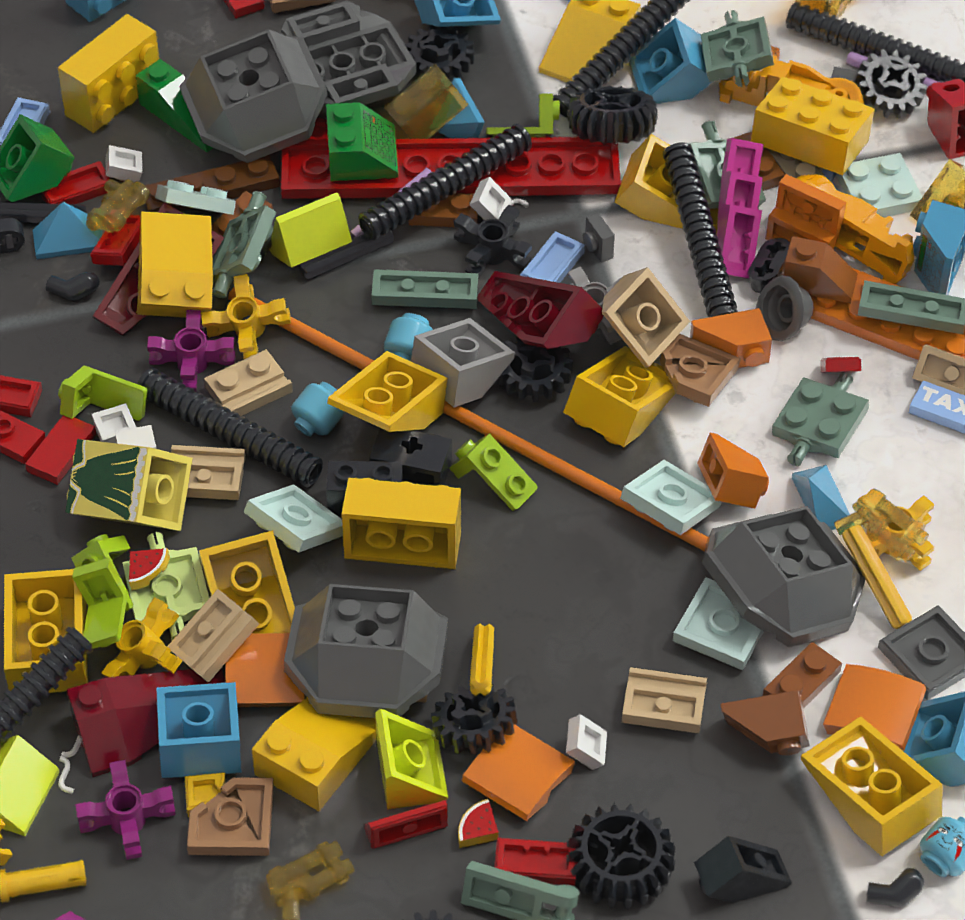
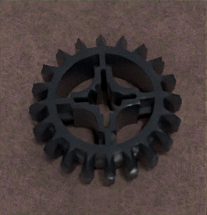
M610 85L608 87L597 86L596 89L587 88L585 92L576 93L570 99L567 113L569 129L572 130V134L579 136L583 140L589 139L592 143L602 142L603 145L606 143L616 145L617 143L628 144L630 141H641V138H647L651 133L655 132L658 119V109L656 108V101L653 100V96L646 94L642 90L635 91L633 87L623 88L622 86L612 87Z
M615 802L611 806L610 812H605L598 806L597 810H595V817L585 814L584 818H582V824L575 825L572 830V838H569L567 842V847L576 849L569 852L566 863L568 866L569 862H577L571 869V873L574 877L576 876V883H580L579 889L582 895L593 892L592 899L595 904L603 898L608 899L610 909L616 905V901L623 902V905L628 910L632 906V900L636 899L644 906L648 900V895L658 898V895L661 893V886L667 887L670 883L671 874L675 870L676 860L674 857L676 847L674 842H671L669 829H662L660 817L649 820L647 808L639 814L634 813L631 803L626 808V811L619 810ZM637 842L643 844L649 850L653 858L646 856V851L638 847ZM589 853L597 856V861L605 866L604 871L594 864Z

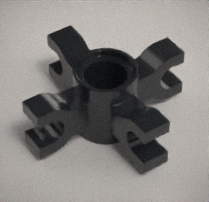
M507 205L499 219H487L480 224H477L469 216L460 213L454 221V226L459 228L454 234V240L476 246L465 256V261L470 263L465 273H478L479 278L487 264L498 265L505 260H508L521 270L526 268L532 260L531 257L527 256L532 250V244L509 238L520 228V223L515 221L520 215L519 209Z

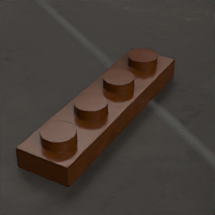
M270 155L249 163L241 161L169 179L193 185V191L196 192L201 191V186L220 189L228 192V199L240 197L245 191L252 194L255 191L261 192L280 187L279 176ZM168 180L140 186L141 198L147 212L158 213L164 201L155 198L157 185L167 186ZM167 203L180 212L194 208Z

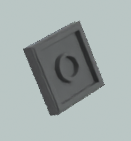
M939 605L879 640L878 649L905 677L925 685L926 692L924 698L926 700L933 698L965 678V632Z

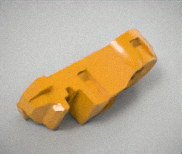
M773 55L774 65L765 67L761 71L748 72L749 83L746 86L743 78V87L736 85L735 76L729 79L721 80L718 87L720 102L729 104L734 99L758 107L766 97V92L769 93L783 76L796 79L803 84L817 89L828 90L832 94L849 100L859 101L864 105L860 88L854 82L844 78H827L808 65L792 60L789 63L779 61L775 55Z
M801 175L796 178L847 202L835 247L883 275V280L897 284L907 276L914 262L913 236L908 233L903 236L896 233L894 235L889 234L894 218L890 216L883 218L876 213L877 208L864 200L839 192L822 175ZM859 243L866 248L860 250L855 245Z

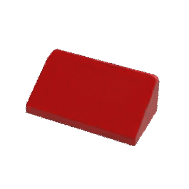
M446 800L438 801L364 823V829L371 848L375 849L447 827L448 805Z

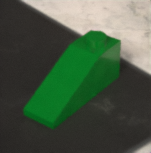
M161 59L136 75L139 104L206 153L213 149V147L202 142L179 86L185 80L183 74Z

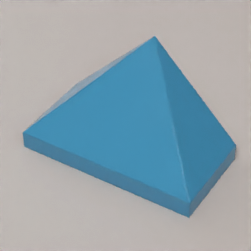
M454 78L428 127L449 138H479L485 122L460 78Z
M62 202L33 229L36 259L92 252L103 235L101 220Z
M827 465L792 473L791 478L804 505L808 506L819 522H825L831 530L853 525V519Z

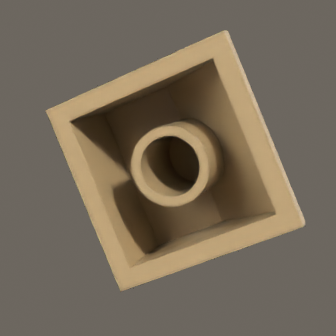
M648 267L624 275L603 298L602 314L645 368L649 367L690 323V320Z

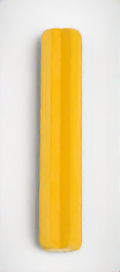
M855 525L842 533V538L891 627L899 629L911 622L912 616L863 527Z
M479 623L474 627L470 691L475 696L479 693L486 696L491 692L494 627L490 624L483 626Z

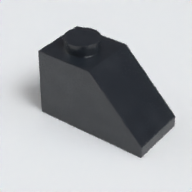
M727 836L693 862L700 877V887L708 897L730 903L785 889L793 884L777 849L732 836Z

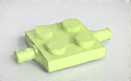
M156 532L157 545L153 533L148 535L147 541L149 542L150 550L165 548L161 533ZM197 547L178 551L168 550L170 559L165 571H161L154 579L150 580L148 586L137 590H131L129 584L130 561L122 562L129 596L134 605L132 609L135 620L142 622L146 616L147 608L154 597L164 601L168 605V609L179 615L176 622L169 628L171 641L178 635L177 631L180 632L184 628L183 622L191 620L209 599Z

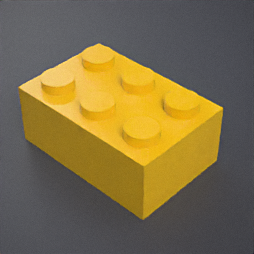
M126 14L57 67L65 116L94 133L103 125L109 123L113 117L127 106L132 105L138 98L136 75L159 60L156 31Z
M782 76L755 109L750 142L763 144V147L844 175L869 141L875 108L863 105L856 100L837 96L828 90L817 89L803 84L796 79Z
M348 478L342 509L344 559L456 569L461 537V488L445 485L412 484L410 482L379 481L371 478Z
M74 569L4 574V672L8 690L11 691L14 688L13 682L15 680L20 682L23 679L21 674L24 671L30 672L32 669L30 665L33 662L37 664L40 661L39 655L41 653L46 655L49 652L47 647L50 644L55 646L58 643L56 638L59 635L63 637L68 626L74 627L83 635L87 607L84 597L72 578ZM87 652L83 655L85 660L82 663L78 661L75 664V671L69 670L66 673L68 678L65 681L60 679L57 682L59 687L56 690L52 688L49 693L64 692L69 688L88 683Z

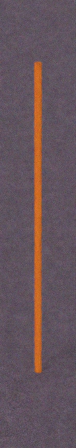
M235 287L229 292V300L236 297ZM254 297L258 305L266 304ZM291 316L290 324L278 325L361 370L374 361ZM444 402V414L485 436L490 433L500 444L705 552L708 536L693 528L688 529L681 535L668 530L660 522L645 513L637 511L632 505L620 499L621 490L461 406L453 407L448 402Z

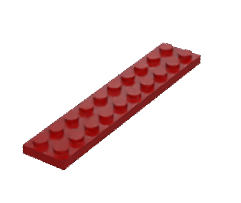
M531 137V150L523 152L521 156L515 157L514 160L507 162L504 166H499L497 170L490 171L487 176H482L480 180L474 181L470 186H465L463 190L456 192L475 194L480 181L490 177L508 196L617 194L621 186L618 143L616 145L613 143L603 145L602 142L592 143L589 139L583 140L579 137ZM489 138L396 139L398 178L331 181L328 140H304L282 149L281 196L282 199L324 198L338 193L340 198L392 197L394 193L402 189L425 168H428L431 172H435L439 167L444 168L446 163L461 157L463 153H469L470 149L477 148L479 144L485 143Z

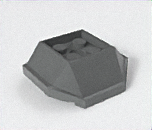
M348 0L287 18L281 29V34L304 38L325 83L328 94L317 118L327 120L326 104L360 102L369 109L387 104L401 92L416 74V63L391 22L374 13L360 10V6Z
M269 29L200 56L194 69L179 86L202 142L217 150L233 154L235 158L246 163L309 139L315 127L314 122L328 94L325 83L304 38L286 36Z
M808 506L713 528L707 539L702 564L742 618L759 629L776 635L775 639L787 647L848 631L854 621L866 580L854 558L825 522H819Z
M329 584L308 603L295 606L284 658V672L296 687L308 697V702L318 714L375 718V712L383 709L402 716L409 710V705L425 697L440 684L448 632V618L434 611L414 590Z

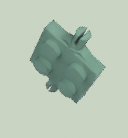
M731 10L732 18L729 11L724 15L726 25L701 34L705 66L710 82L726 80L735 76L736 85L743 87L742 78L745 86L749 83L748 72L759 71L774 65L764 16L749 21H739L738 13L735 10Z
M707 121L701 125L707 141L690 144L696 158L695 162L701 176L700 180L703 183L708 208L718 209L727 140L720 138L715 121ZM762 187L758 207L766 201Z
M253 192L248 207L244 209V212L239 217L229 221L223 235L224 240L212 261L213 284H215L212 294L218 298H226L231 282L234 281V276L253 272L261 261L260 251L263 244L273 232V225L271 224L276 211L264 205L267 197L261 192Z
M841 372L833 386L805 377L800 381L772 425L773 436L785 439L794 445L793 450L787 456L790 464L794 465L795 463V466H800L808 452L824 453L835 458L840 457L869 410V399L846 392L853 383V377L849 373L845 377V372Z

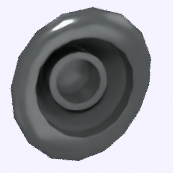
M781 275L772 279L763 288L758 296L755 309L760 308L772 340L784 341L793 338L809 322L813 315L814 307L811 296L804 288L800 287L791 277Z

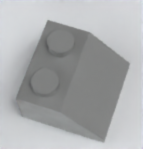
M471 318L414 336L411 362L447 377L445 401L451 406L457 407L482 398L514 359L515 352Z

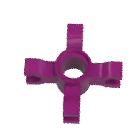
M187 310L186 328L180 330L175 335L174 340H167L158 336H148L149 364L160 365L166 362H177L182 383L186 387L194 389L195 392H197L198 374L208 367L209 362H216L226 366L235 364L234 337L207 340L201 323V310Z
M126 761L112 762L109 764L114 787L107 793L106 801L75 804L80 833L91 832L99 827L110 825L114 832L122 835L126 860L142 857L138 832L144 827L146 818L176 815L172 788L167 786L156 789L151 793L141 794L136 786L129 784ZM124 808H132V809L129 810V811H125V812H121V811H120L121 809H124Z

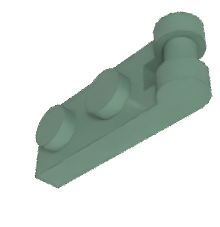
M471 861L466 868L461 903L515 920H575L572 908L577 906L579 891L570 885L555 886ZM545 903L556 906V910L546 909Z

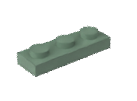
M374 269L371 295L372 305L477 309L478 273Z
M864 280L858 316L963 334L965 328V298Z

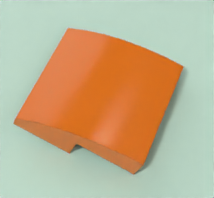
M786 174L779 182L776 207L769 214L765 239L783 238L791 242L793 236L827 243L834 250L847 202Z
M290 633L250 634L226 662V683L236 682L237 707L296 706L304 700V693L296 687L284 672V658Z
M846 664L823 726L827 734H834L861 716L904 751L924 698L926 687L920 682L896 673L861 665Z
M513 725L515 733L513 735H504L505 744L500 745L494 742L491 744L492 751L487 752L483 749L465 771L461 781L527 821L547 804L551 791L572 773L575 761L520 727Z

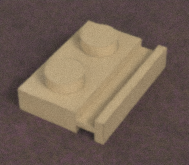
M267 349L204 378L205 388L213 399L220 403L222 407L226 406L231 412L235 411L240 416L293 392L292 382L290 379H286L283 370Z
M172 445V453L193 458L186 497L239 500L243 466L246 459L245 449Z
M217 589L167 647L204 680L209 682L256 629L259 623Z
M630 667L622 723L700 733L707 678Z

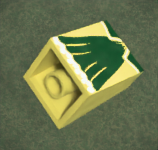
M77 439L65 513L181 531L193 458L150 447Z

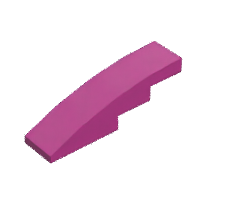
M728 138L718 208V244L721 247V254L724 258L723 263L726 265L727 274L749 279L748 271L755 258L762 210H758L763 177L758 175L763 144Z

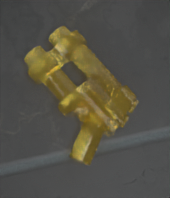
M109 179L104 185V189L108 193L102 198V205L99 208H93L88 213L86 225L92 231H97L98 229H105L109 233L120 231L125 226L126 219L138 206L144 205L149 199V189L142 183L132 182L130 179H126L122 184Z
M875 488L853 503L854 513L833 522L839 535H842L845 530L852 526H863L867 529L869 540L872 542L878 540L890 550L889 555L896 561L902 559L906 563L910 561L916 552L911 548V545L916 542L921 546L929 537V533L924 530L925 525L906 515L903 510H900L891 501H888L884 493ZM892 521L905 530L901 538H898L886 528Z
M324 841L317 845L314 851L307 853V855L293 860V862L286 864V866L281 867L279 865L268 871L269 874H266L267 883L271 884L269 885L270 895L274 896L277 906L283 907V920H300V899L313 900L320 896L319 891L334 883L342 885L349 881V875L355 873L354 867L348 858L342 861L338 859V857L343 855V851L337 841L330 844ZM320 863L327 867V869L312 877L307 872Z

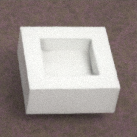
M109 145L106 153V176L121 181L127 180L139 183L142 175V152Z
M488 177L480 181L469 205L484 220L499 219L506 206L510 205L512 199Z
M126 403L91 414L93 425L101 442L116 443L115 432L136 427Z
M581 714L569 719L566 753L592 770L605 764L607 731Z

